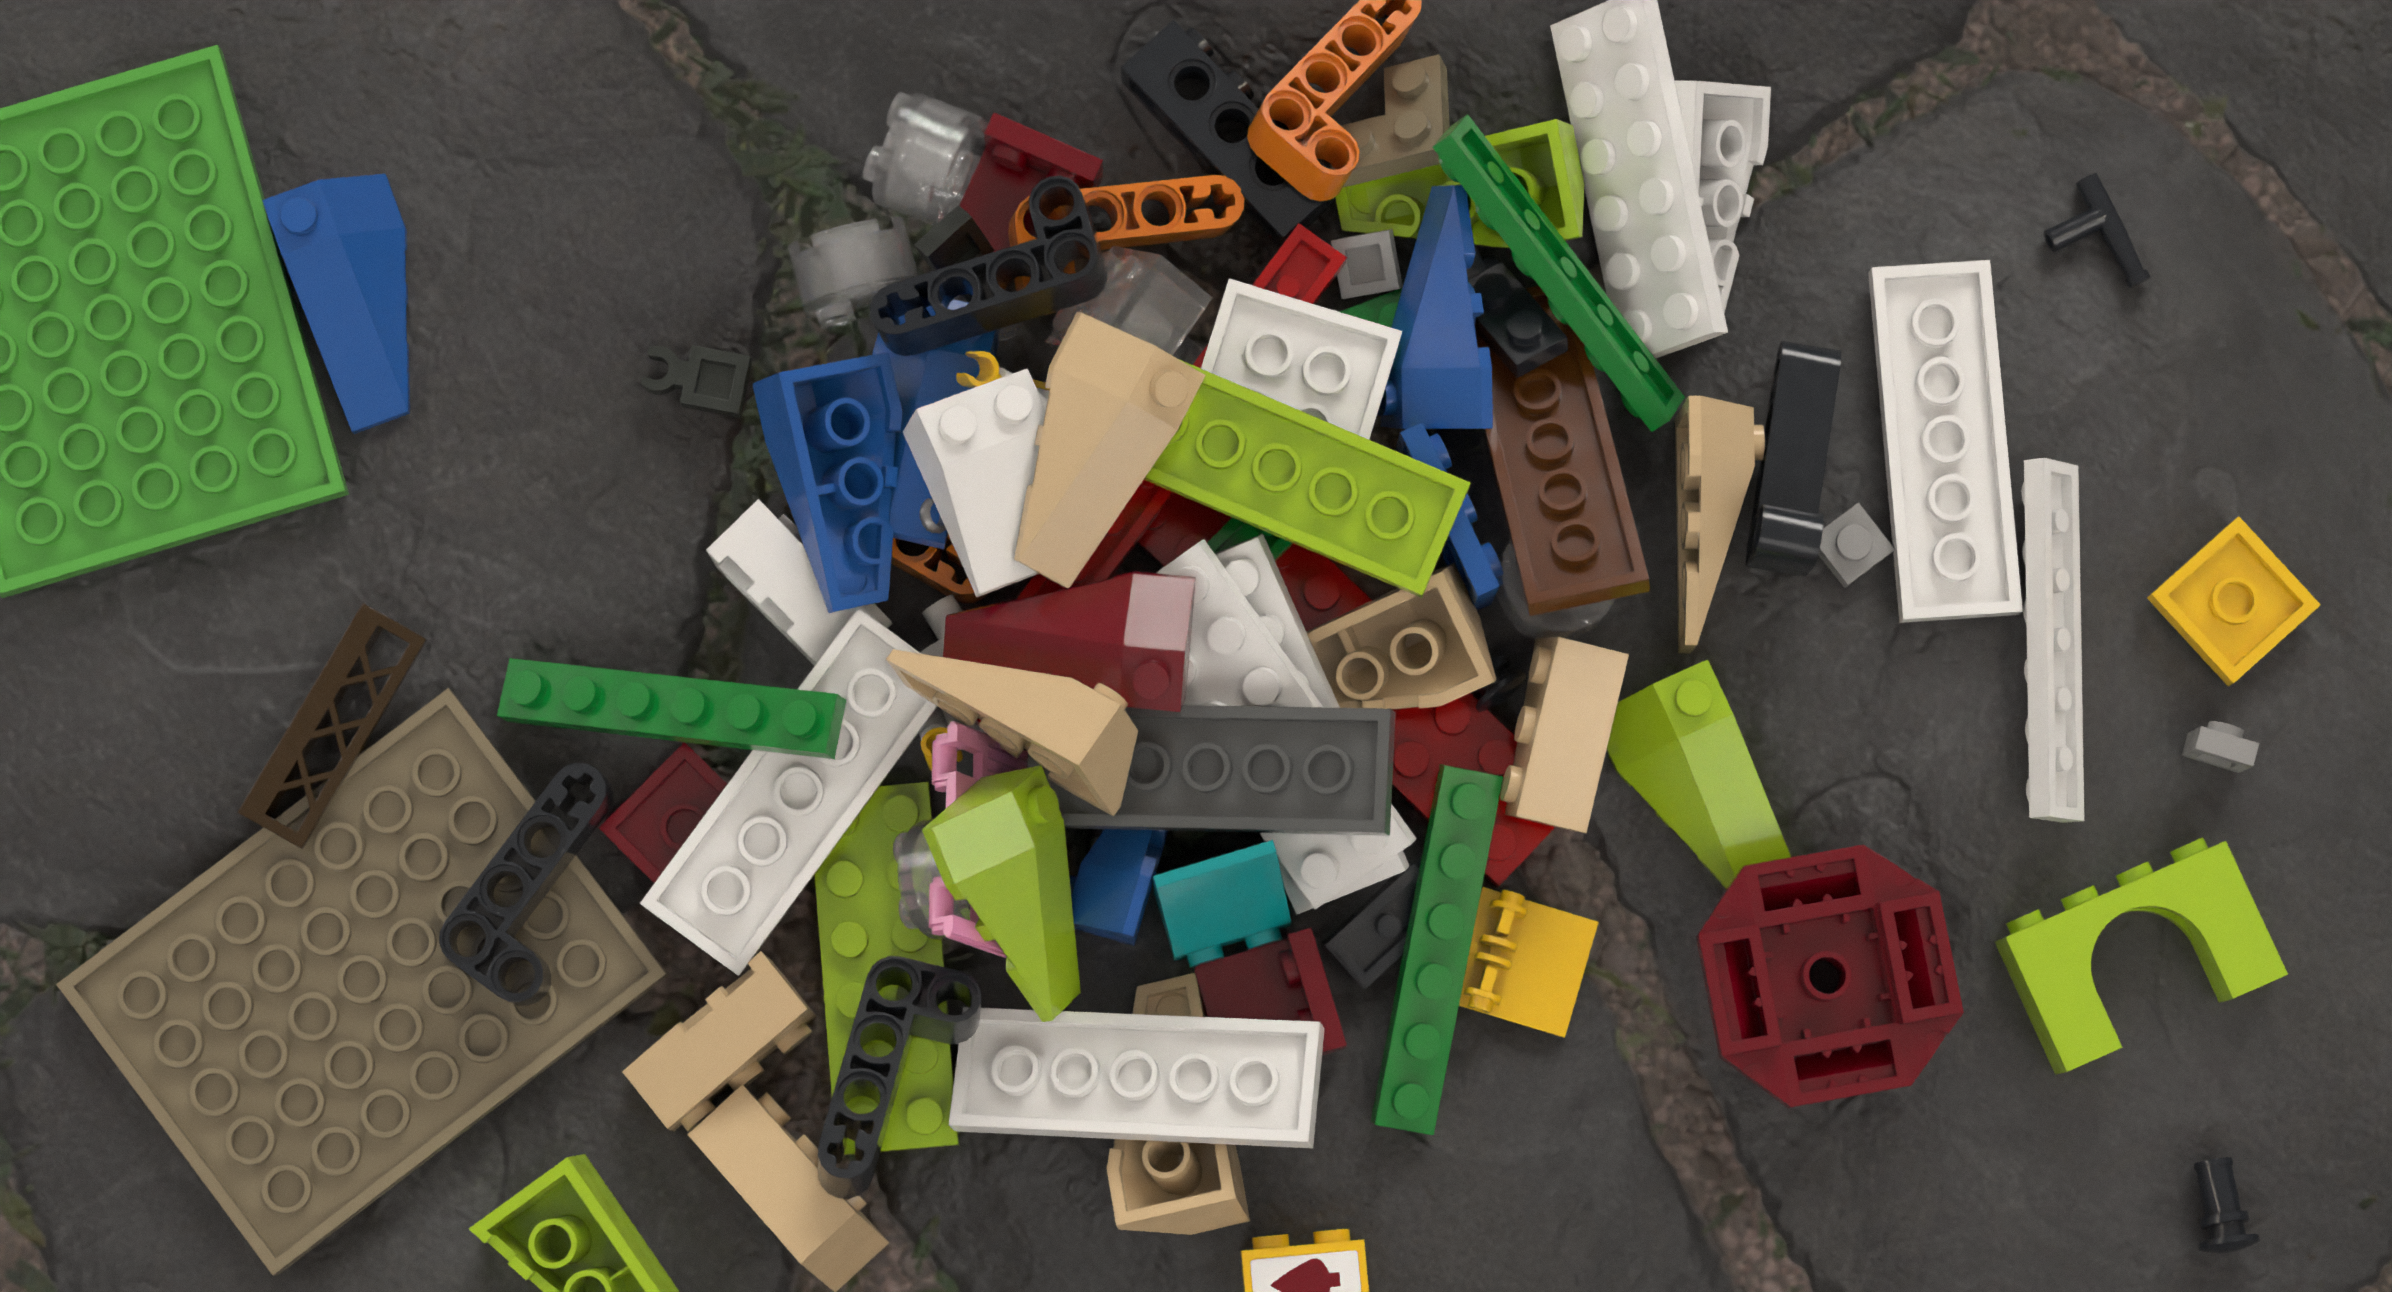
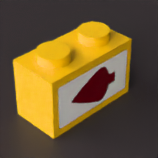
M1349 1229L1313 1232L1314 1244L1297 1246L1289 1245V1234L1252 1237L1253 1250L1240 1251L1244 1292H1369L1364 1239L1351 1241Z

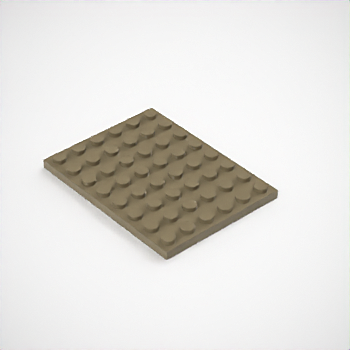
M449 688L358 756L303 849L268 829L262 828L56 984L273 1276H278L669 976L577 854L515 935L516 939L541 956L549 966L551 986L546 996L539 1002L529 1006H517L495 995L443 954L439 944V936L444 922L536 802ZM328 780L313 790L316 799ZM307 796L303 797L275 818V820L297 832L310 811ZM544 827L534 834L531 840V849L535 857L546 858L557 851L561 838L557 828ZM509 875L502 878L494 889V898L499 907L515 905L523 894V884L518 876ZM472 924L465 927L459 933L457 947L463 957L477 955L483 949L486 942L484 929L480 925ZM521 960L513 963L508 968L505 982L507 988L512 993H521L531 987L535 978L533 965L529 961Z

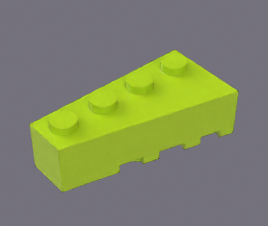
M585 1154L565 1158L469 1228L483 1243H489L509 1261L507 1264L525 1280H530L543 1292H679Z

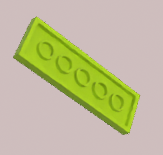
M1184 362L1206 376L1177 432L1144 480L1418 597H1423L1470 488V482Z
M929 782L879 786L814 874L832 1096L865 981L871 967L880 959L889 956H900L945 967L942 935L932 934V929L928 927L929 884L933 882L934 877H937L936 863L922 831L933 820ZM889 985L878 992L889 1001H898L909 995V992L899 985ZM944 1001L938 1008L948 1015V1003ZM917 1036L912 1037L880 1152L959 1145L958 1132L949 1126L954 1085L951 1044ZM881 1040L868 1042L862 1048L873 1057H883L894 1050L889 1043ZM858 1096L847 1102L846 1106L857 1114H866L877 1108L878 1104L869 1097ZM847 1138L844 1155H854L855 1141Z

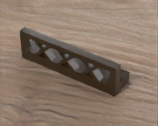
M362 603L238 810V813L303 849L416 661L427 639ZM383 629L409 644L396 666L372 672L368 654ZM363 665L365 674L356 676L360 667ZM390 676L378 695L374 680ZM367 682L373 703L365 718L341 724L337 706L348 687ZM331 717L333 726L324 728ZM359 728L347 747L343 732ZM336 734L341 753V759L332 771L309 776L305 759L317 739ZM300 769L302 779L293 781ZM328 780L316 799L312 784ZM304 786L310 811L296 832L271 816L286 791Z

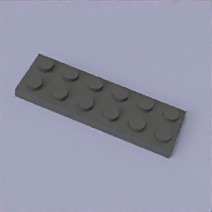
M1183 705L1181 712L1126 707L1125 711L1137 728L1138 735L1121 807L1114 816L1048 779L1050 771L1042 767L1050 787L1057 795L1059 810L1064 819L1065 828L1390 836L1396 712L1392 709L1204 705ZM1028 754L1027 768L1039 766L1040 764Z

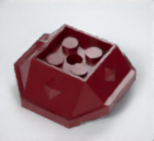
M1864 844L1741 867L1696 935L1719 1058L1787 1108L1912 1086L1946 1035L1950 1033L1964 1013L1940 892L1922 880L1914 878ZM1821 960L1832 964L1838 973V985L1830 994L1819 992L1810 982L1809 971L1815 961Z

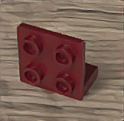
M994 112L984 132L985 150L959 206L972 216L994 248V252L1009 248V222L1019 204L1030 196L1032 189L1040 181L1051 176H1063L1074 181L1079 189L1099 187L1103 178V160ZM1028 213L1023 219L1024 227L1031 236L1037 238L1031 213Z
M1312 928L1290 933L1285 940L1204 963L1195 968V975L1208 1017L1321 1022L1325 1028L1322 1056L1343 1050L1347 1046Z

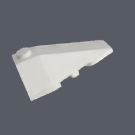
M1675 81L1723 311L1725 312L1739 259V252L1733 243L1740 217H1750L1754 198L1746 194L1753 166L1763 165L1768 148L1771 87L1706 81Z

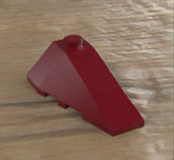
M1134 571L1116 575L1112 579L1086 585H1073L1069 589L1060 588L1055 592L1021 600L1013 599L948 614L945 618L943 657L1070 677L1094 689L1097 683H1100L1123 697L1128 703L1127 707L1181 712L1187 693L1196 577Z

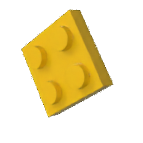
M2239 516L2147 597L2227 686L2234 684L2321 605Z

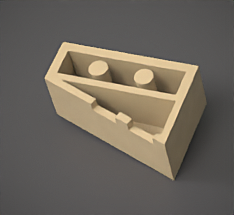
M1562 637L1535 639L1524 706L1519 713L1515 728L1514 739L1517 741L1514 764L1507 767L1500 792L1501 801L1507 802L1505 815L1574 832L1587 833L1629 654Z
M762 951L747 963L751 967L750 970L726 989L721 986L705 999L707 1004L684 1023L676 1024L622 1071L667 1129L675 1131L683 1125L688 1132L693 1130L716 1109L711 1102L730 1086L734 1091L741 1085L747 1087L765 1071L759 1062L777 1048L784 1055L787 1054L812 1033L807 1024L816 1015L774 962Z
M741 1085L698 1124L688 1136L798 1262L832 1291L837 1292L889 1242L860 1211L867 1204L860 1195L850 1199L837 1198L828 1194L821 1186L818 1178L817 1146L805 1134L796 1141L784 1128V1125L791 1120V1117L774 1098L766 1092L758 1099L744 1085Z

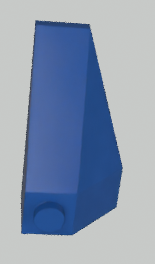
M1462 185L1431 187L1391 328L1402 331V335L1377 413L1381 416V427L1408 429L1422 422L1425 429L1493 428L1492 365L1489 347L1478 348L1474 323L1476 317L1484 313L1481 293H1475L1467 277V269L1471 268L1474 262L1475 247L1467 192Z
M953 299L947 309H961L969 302ZM932 306L926 307L930 316L936 315ZM905 315L899 317L900 325L906 322ZM1000 329L910 356L893 353L886 347L878 333L872 355L889 352L902 407L901 432L896 433L894 467H898L897 487L892 489L889 522L894 529L893 538L939 549L945 548L948 537L947 530L942 533H931L921 523L919 513L924 500L927 498L932 499L906 441L903 430L916 409L972 389L961 386L956 379L957 373H967L975 379L979 375L980 367L978 362L974 358L966 356L965 353L968 351H985L996 357ZM933 503L930 514L933 522L937 524L940 514L935 503Z
M889 352L779 372L752 383L765 442L828 613L887 601L889 598L894 531L893 527L889 524L892 489L897 487L898 467H894L896 433L901 432L902 407Z
M1104 829L1081 862L1077 877L1069 875L1074 929L1135 946L1153 885V876L1156 875L1168 831Z

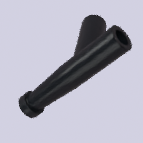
M2091 174L2078 181L2076 186L2089 210L2045 230L2044 238L2051 251L2056 252L2100 231L2127 276L2126 282L2129 288L2150 279L2151 276L2147 269H2143L2127 230L2098 174Z

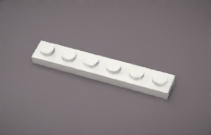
M2048 458L2024 460V482L2021 490L2022 501L2025 506V541L2023 543L2022 555L2026 565V600L2023 606V615L2027 625V659L2024 665V675L2028 691V718L2025 724V735L2028 742L2029 778L2026 783V795L2029 802V818L2062 823L2084 821L2078 465Z

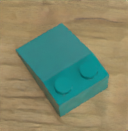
M1273 840L1153 876L1154 895L1174 961L1187 958L1190 968L1224 958L1222 947L1245 940L1247 949L1251 950L1281 941L1280 929L1290 927L1291 925L1286 893Z

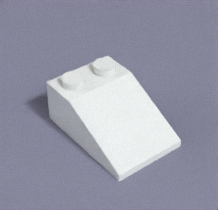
M1028 368L918 408L903 430L906 441L976 597L1039 574L1014 560L1026 490L1033 483L1039 446L1035 445L1038 425H1043L1046 408Z

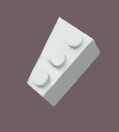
M759 499L706 549L717 569L814 666L858 608L828 613L797 526L784 514L777 519ZM875 604L859 607L887 629L893 624Z

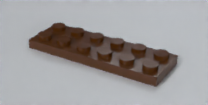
M1539 286L1525 288L1567 336L1568 351L1516 378L1476 330L1475 332L1478 348L1489 347L1493 428L1484 429V434L1529 616L1650 592L1649 576L1594 366L1588 359L1584 344L1569 325L1563 324L1555 317L1550 309L1548 297Z

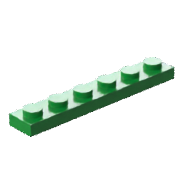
M1467 114L1450 126L1432 146L1438 154L1440 166L1445 174L1454 182L1460 183L1475 202L1476 212L1482 222L1488 228L1496 230L1512 250V257L1518 269L1524 275L1536 281L1548 297L1550 309L1555 317L1563 324L1569 325L1584 344L1585 353L1593 366L1599 371L1606 372L1619 389L1626 409L1634 417L1642 419L1651 432L1670 421L1685 396L1470 116Z
M509 658L497 716L512 723L835 759L846 699L835 693Z
M1443 764L1439 766L1370 1121L1374 1125L1434 1135L1503 776Z

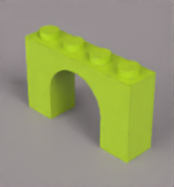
M2202 837L2170 851L2174 863L2153 872L2149 861L2116 875L2115 877L2120 887L2099 896L2093 885L2061 899L2065 911L2044 920L2038 909L2006 923L2010 935L1995 941V944L2055 1075L2068 1072L2123 1048L2096 991L2091 972L2092 952L2098 936L2111 920L2122 913L2133 911L2149 912L2160 915L2178 926L2190 940L2219 1003L2234 999L2288 975L2226 841L2208 848Z

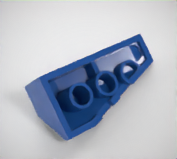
M375 174L320 179L262 200L281 255L352 433L356 434L410 414L409 344L407 342L406 316L408 285L406 283L405 258L407 229L387 175Z

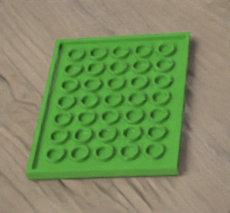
M218 45L0 108L1 598L349 495L279 247L262 202L265 198L223 51Z

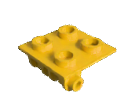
M1482 887L1459 1006L1565 1038L1599 922L1525 900V896L1512 891L1502 890L1499 892Z

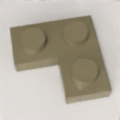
M1440 54L1384 68L1385 115L1340 125L1356 140L1360 150L1359 161L1343 187L1440 164L1438 154L1432 146L1450 127L1447 68Z

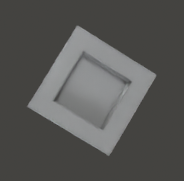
M1393 229L1331 241L1332 247L1347 257L1346 264L1337 275L1341 299L1403 288Z
M1858 502L1823 529L1819 556L1841 585L1846 588L1889 556L1895 549Z
M2209 721L2207 727L2200 726L2187 734L2181 756L2241 773L2254 766L2260 743L2244 739V730L2223 722Z

